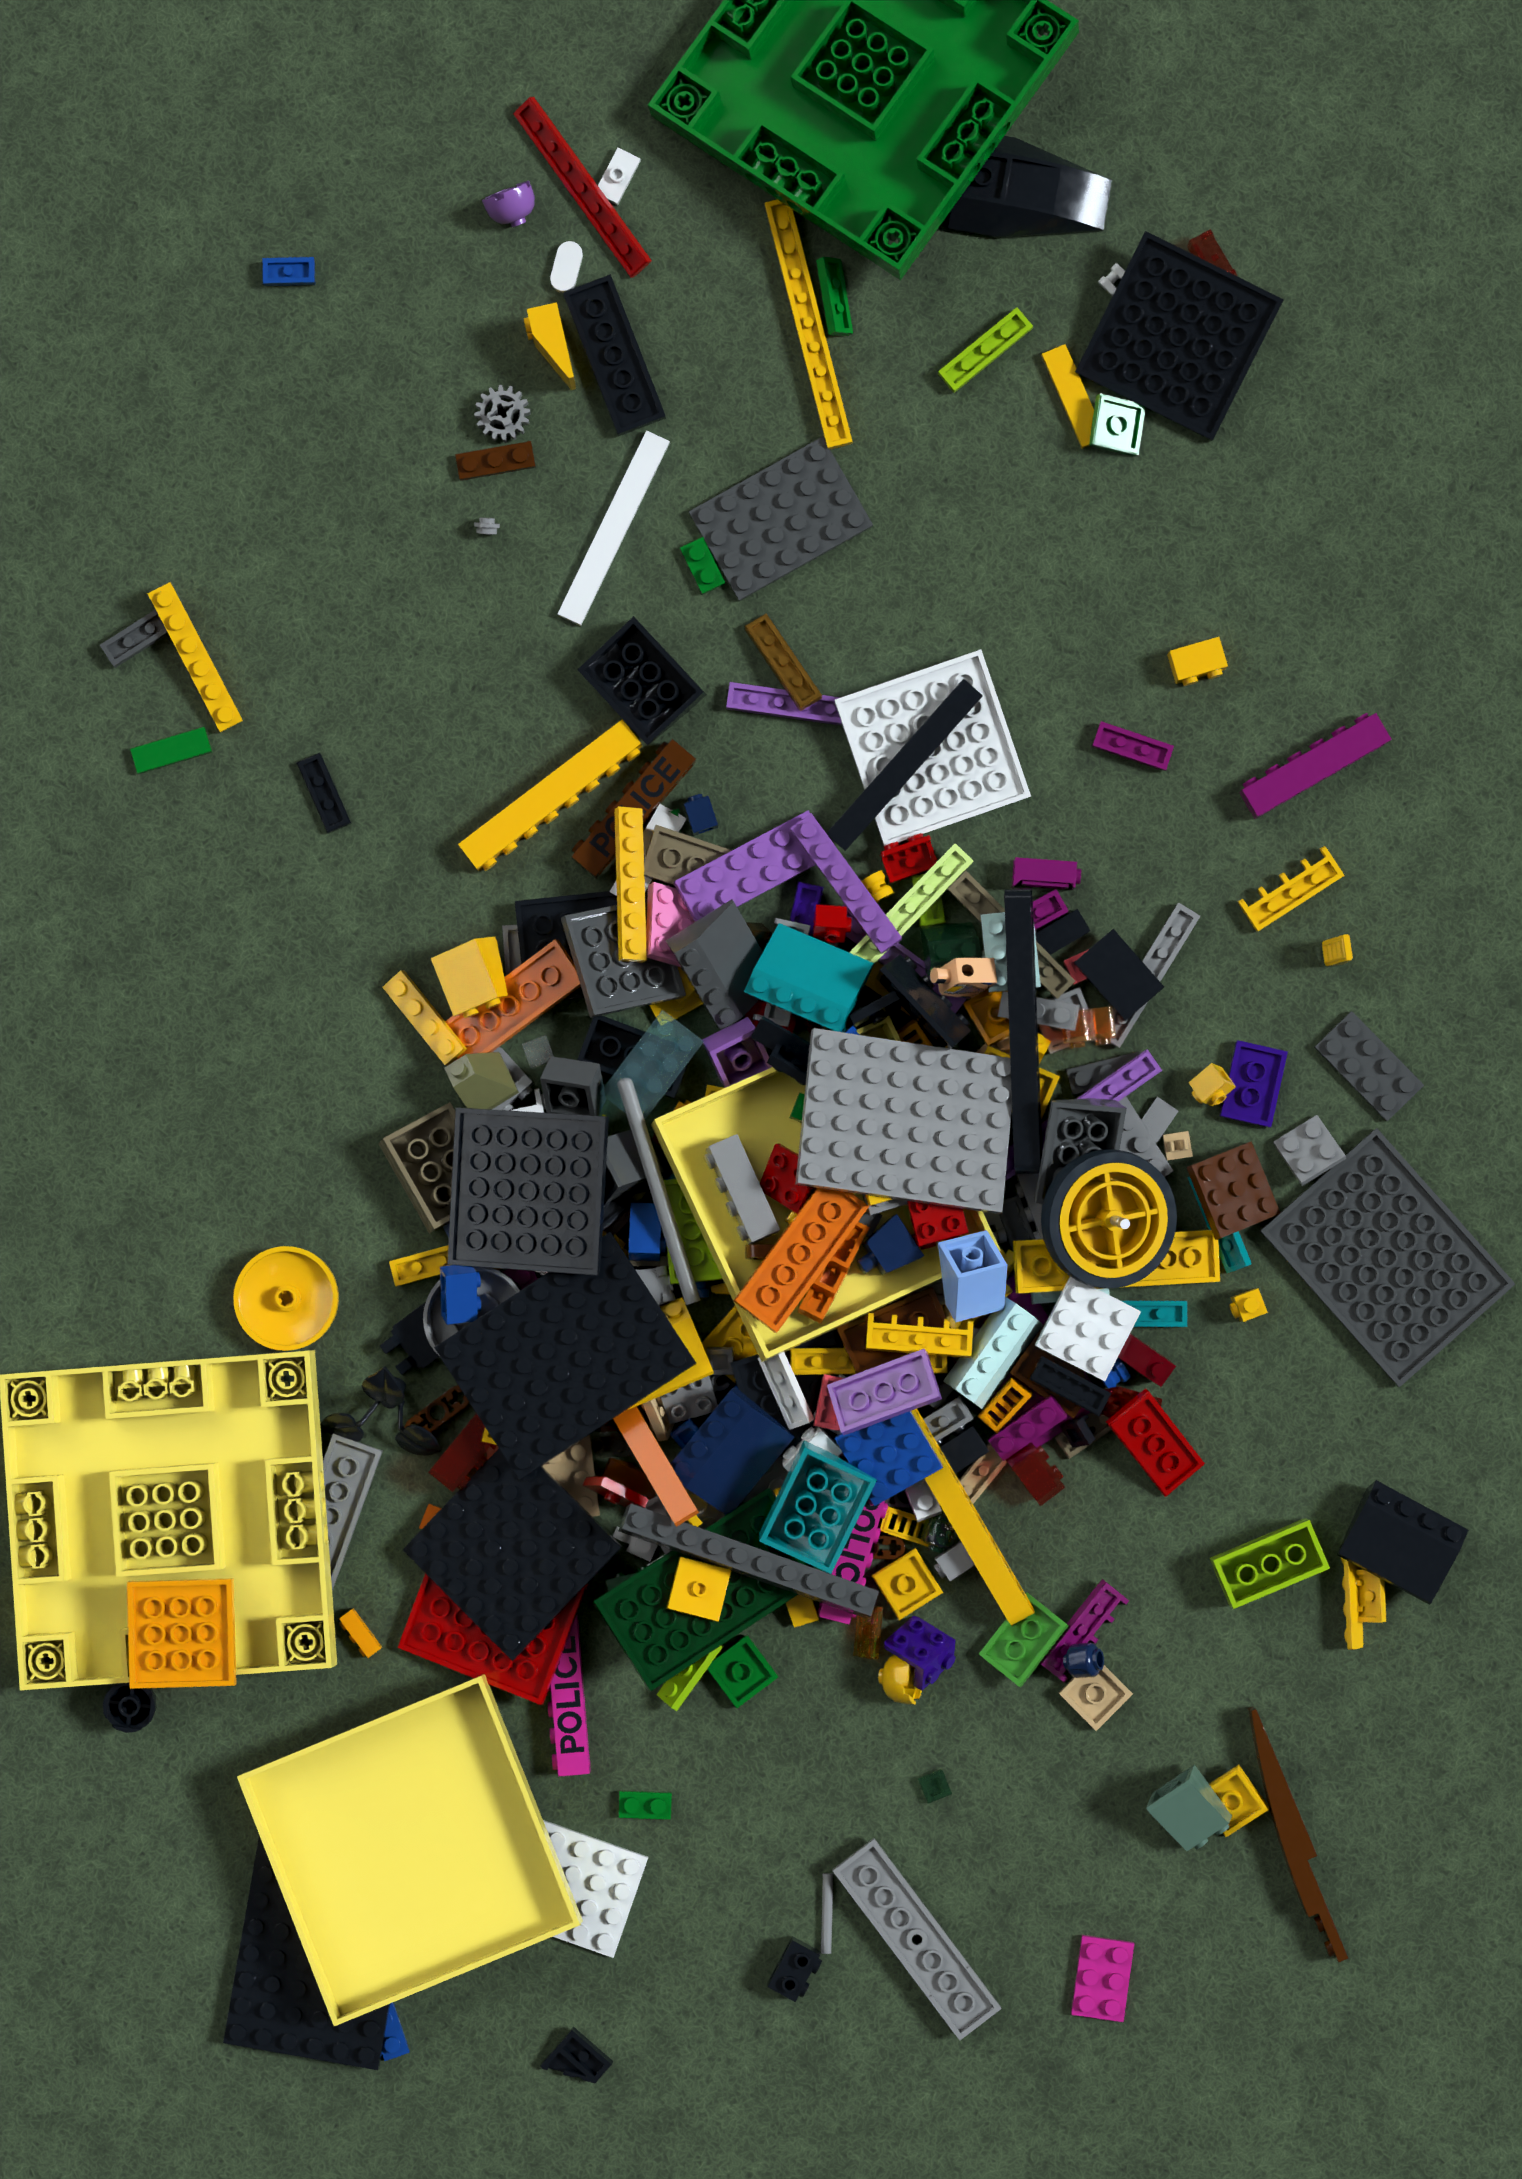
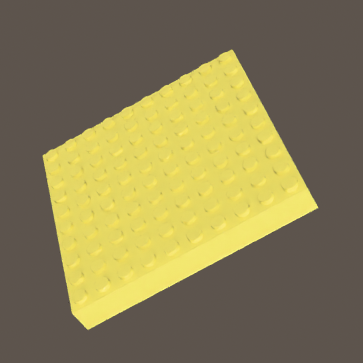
M887 1016L885 1020L875 1025L871 1023L857 1029L859 1035L901 1041L890 1016ZM773 1067L658 1117L651 1124L733 1300L763 1260L746 1259L745 1246L748 1245L747 1241L741 1240L737 1232L738 1221L735 1216H730L726 1207V1203L729 1201L725 1192L720 1193L715 1179L718 1178L714 1168L710 1169L704 1155L707 1154L706 1149L708 1146L738 1134L760 1183L775 1144L780 1143L796 1154H799L802 1123L789 1117L799 1092L805 1094L806 1085L799 1084L794 1078L775 1070ZM853 1193L864 1202L862 1194ZM765 1194L780 1231L753 1244H775L789 1226L784 1220L792 1210ZM907 1204L879 1213L882 1217L874 1232L890 1217L897 1214L910 1235L915 1234ZM963 1209L969 1233L960 1235V1237L987 1230L1000 1252L1001 1249L983 1212ZM945 1240L935 1242L936 1246L922 1249L921 1251L924 1254L922 1258L883 1275L877 1267L866 1274L861 1271L856 1261L867 1254L861 1245L822 1324L798 1313L806 1294L777 1333L771 1331L734 1302L761 1362L942 1280L938 1243Z
M485 1674L237 1776L334 2026L575 1928L583 1922Z

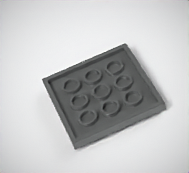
M645 899V916H646V920H647V899ZM617 905L565 915L561 918L590 1018L686 996L677 966L647 958V961L643 963L619 961Z

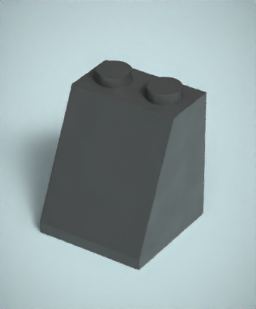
M631 1130L608 1136L605 1203L648 1185ZM656 1155L661 1174L663 1175L665 1173L664 1162L659 1155Z

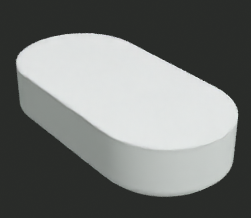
M572 241L564 242L559 246L550 276L552 287L560 293L575 287L583 259L581 247Z

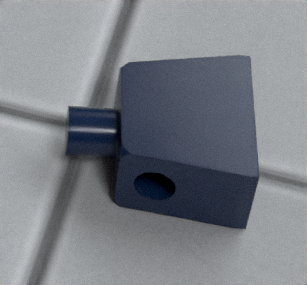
M896 1214L890 1217L863 1242L862 1246L867 1254L856 1262L864 1274L877 1267L883 1275L922 1258L924 1254Z

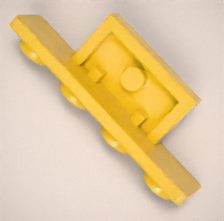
M1341 1557V1561L1344 1564L1342 1587L1345 1590L1343 1612L1346 1616L1344 1637L1348 1650H1354L1364 1646L1363 1622H1386L1385 1581Z

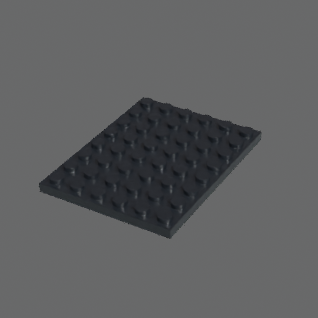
M611 1232L602 1237L600 1275L548 1272L434 1347L519 1480H522L697 1364Z
M259 1835L223 2043L378 2070L390 2004L337 2026L333 2025Z

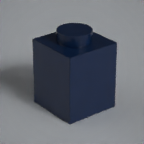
M702 794L689 797L688 802L684 803V807L693 835L695 836L718 828L709 796L703 797Z

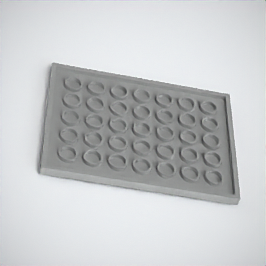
M813 1028L810 1038L795 1185L996 1214L1002 1213L1012 1111L1010 1058Z

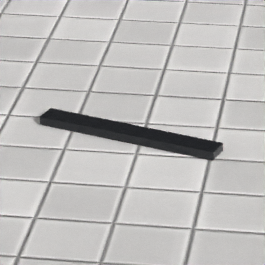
M963 679L826 833L828 837L846 851L983 695Z

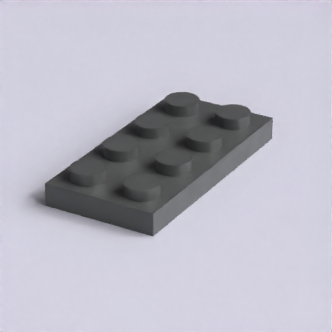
M1352 1011L1314 1047L1385 1121H1388L1424 1086Z

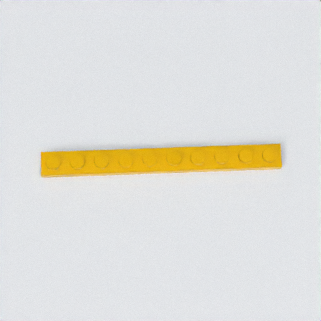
M778 199L765 202V210L827 449L850 445L853 441L793 209Z

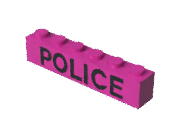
M868 1498L831 1573L832 1575L865 1586L866 1578H863L865 1569L870 1568L872 1564L873 1553H870L872 1544H877L881 1529L877 1528L880 1518L884 1519L887 1512L888 1504L885 1501L874 1506L870 1498ZM819 1602L817 1609L819 1617L848 1625L850 1624L851 1617H856L852 1613Z
M577 1614L548 1690L551 1691L552 1701L548 1702V1716L554 1719V1728H550L551 1744L556 1743V1754H552L553 1770H558V1777L590 1774L591 1772Z

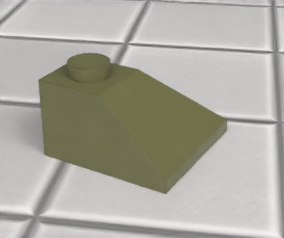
M499 1052L465 1054L444 1068L453 1088L467 1108L492 1110L519 1093Z

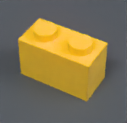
M1220 637L1174 649L1167 654L1175 683H1183V686L1197 683V678L1207 675L1208 679L1223 675L1222 671L1228 667Z

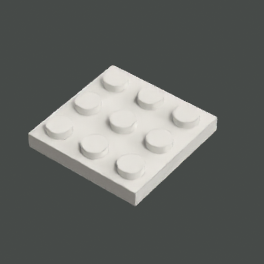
M1070 1276L1035 1346L1106 1381L1141 1311Z

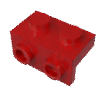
M920 833L909 837L908 843L899 845L898 842H894L884 846L885 851L880 852V857L890 884L926 872L937 862L930 835L924 837Z

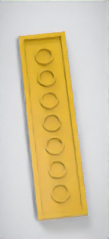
M1212 1230L1175 1232L1171 1247L1160 1265L1147 1277L1125 1287L1220 1282L1218 1240H1215ZM1043 1239L1013 1241L1016 1293L1062 1291L1070 1276L1054 1262Z

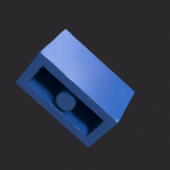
M631 1203L629 1260L660 1261V1253H666L665 1237H661L662 1227L654 1203Z
M450 1265L440 1267L441 1316L447 1325L473 1322L478 1319V1312H481V1299L477 1296V1288L481 1286V1278L479 1272H476L473 1266Z

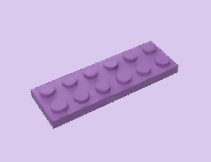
M809 810L674 881L673 883L694 921H698L731 899L739 907L816 866L790 829L810 814Z

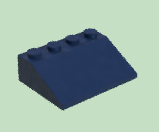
M734 1386L671 1462V1465L685 1488L727 1515L739 1506L795 1436Z

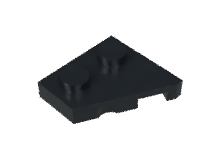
M573 2027L541 2063L540 2067L544 2070H548V2068L564 2072L563 2075L580 2077L584 2081L596 2083L612 2065L613 2060Z

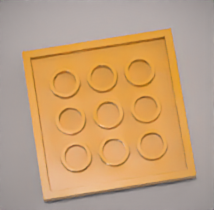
M234 1578L127 1582L130 1689L236 1685Z

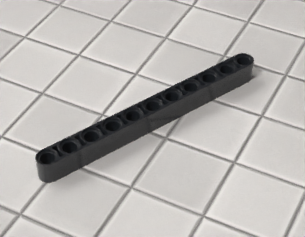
M1031 888L1005 889L1015 1174H1039L1042 1159L1033 895Z

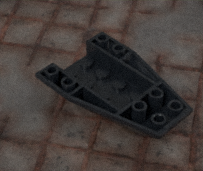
M1004 136L952 208L948 230L993 238L1103 231L1112 180L1018 138Z

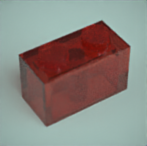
M1031 1442L1007 1458L1006 1461L1035 1501L1042 1506L1065 1488L1060 1481L1064 1476L1055 1465L1049 1466L1046 1460L1050 1457L1042 1446L1039 1445L1036 1448Z

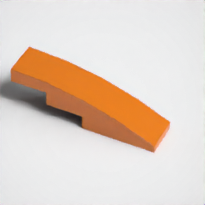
M860 1222L855 1225L809 1288L799 1307L798 1313L822 1324L870 1227Z

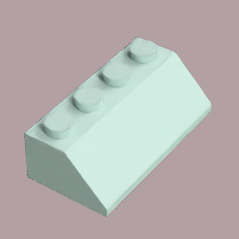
M1005 1297L1004 1310L991 1313L973 1338L971 1358L960 1357L943 1381L983 1410L1043 1324L1018 1304Z

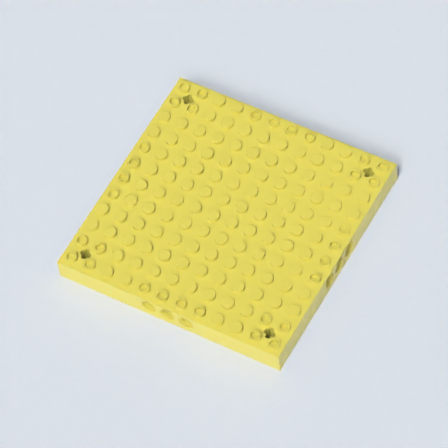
M315 1350L0 1375V1400L20 1690L129 1683L127 1582L234 1578L236 1675L332 1668L337 1665ZM287 1371H289V1375L294 1376V1381L290 1382V1386L288 1381L283 1379L285 1375H288ZM27 1395L36 1396V1401H27ZM306 1635L308 1639L313 1640V1644L309 1645V1648L306 1643H302V1639ZM48 1656L53 1658L54 1662L49 1664V1662H45L44 1658Z

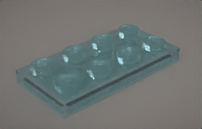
M662 1010L600 1094L625 1112L617 1083L622 1078L632 1079L644 1120H646L704 1041Z

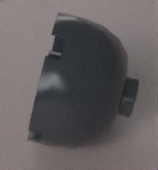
M129 1683L114 1684L106 1693L103 1701V1714L105 1718L112 1724V1727L125 1733L137 1732L147 1726L153 1719L157 1708L156 1695L152 1688L130 1689Z

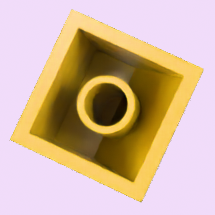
M496 937L476 938L431 958L453 1016L463 1015L464 1019L472 1017L479 1013L478 1008L486 1006V1009L501 1004V998L508 996Z

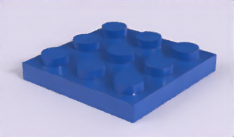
M911 1411L847 1435L840 1433L835 1436V1440L849 1464L877 1479L869 1495L874 1506L943 1468L941 1461Z

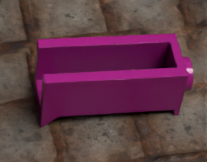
M1015 857L1013 862L1012 888L1021 882V886L1068 889L1071 886V890H1074L1076 884L1081 882V869L1077 868V862Z

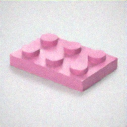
M656 882L648 885L646 920L647 958L681 967L666 940L695 921L678 890Z

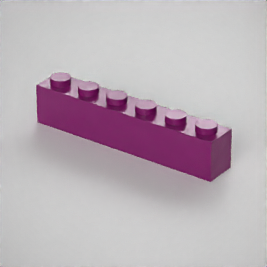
M1368 713L1361 715L1354 720L1356 725L1349 729L1345 725L1331 733L1333 738L1324 742L1322 738L1309 746L1311 750L1302 755L1301 751L1287 758L1289 763L1281 768L1276 764L1265 771L1267 776L1260 780L1255 776L1243 783L1244 789L1239 793L1254 819L1391 741L1392 739L1377 713L1371 716Z

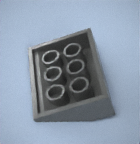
M732 899L666 940L691 985L720 1030L741 1019L759 1001V999L746 994L744 990L763 951Z
M1096 1098L1051 1101L1035 1203L1043 1204L1053 1179L1072 1160L1093 1151L1120 1150L1126 1107L1116 1100Z

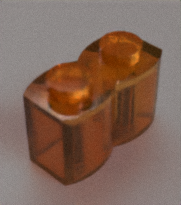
M1112 1006L1079 1010L1075 1031L1062 1029L1063 1045L1069 1044L1070 1049L1085 1047V1042L1095 1041L1096 1046L1111 1044V1039L1116 1038Z

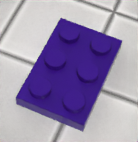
M1237 1040L1228 1075L1236 1087L1226 1095L1227 1097L1222 1102L1219 1116L1271 1128L1288 1052Z

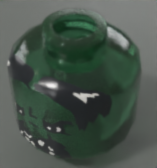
M939 1514L926 1519L921 1540L928 1544L927 1549L942 1553L943 1548H952L956 1532L947 1516Z

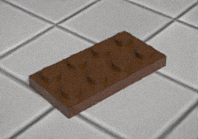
M933 1287L872 1312L874 1313V1323L891 1324V1316L897 1315V1324L917 1326L918 1317H924L923 1326L943 1328L944 1319H947ZM868 1315L836 1328L856 1374L911 1354L866 1350Z

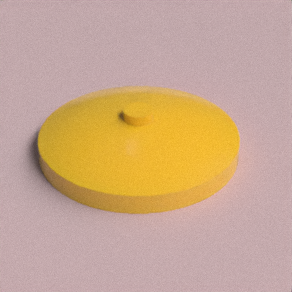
M274 1247L256 1255L242 1269L234 1288V1309L243 1330L257 1343L270 1349L282 1351L301 1349L320 1339L332 1325L339 1304L338 1286L330 1268L314 1253L298 1247Z

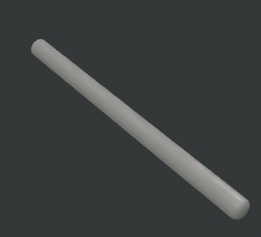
M622 1078L618 1081L617 1086L685 1305L700 1301L699 1293L633 1081L630 1078Z

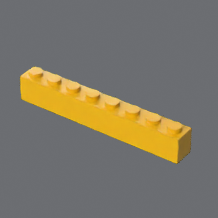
M622 719L458 844L478 871L482 868L484 871L489 870L497 863L495 858L502 853L506 856L518 847L516 842L523 837L528 840L538 832L536 827L541 823L549 824L559 816L557 811L565 806L567 809L572 807L579 801L578 795L585 790L587 793L593 791L600 785L598 780L605 775L608 778L620 770L618 765L627 759L630 762L641 753L639 749L642 747V743Z

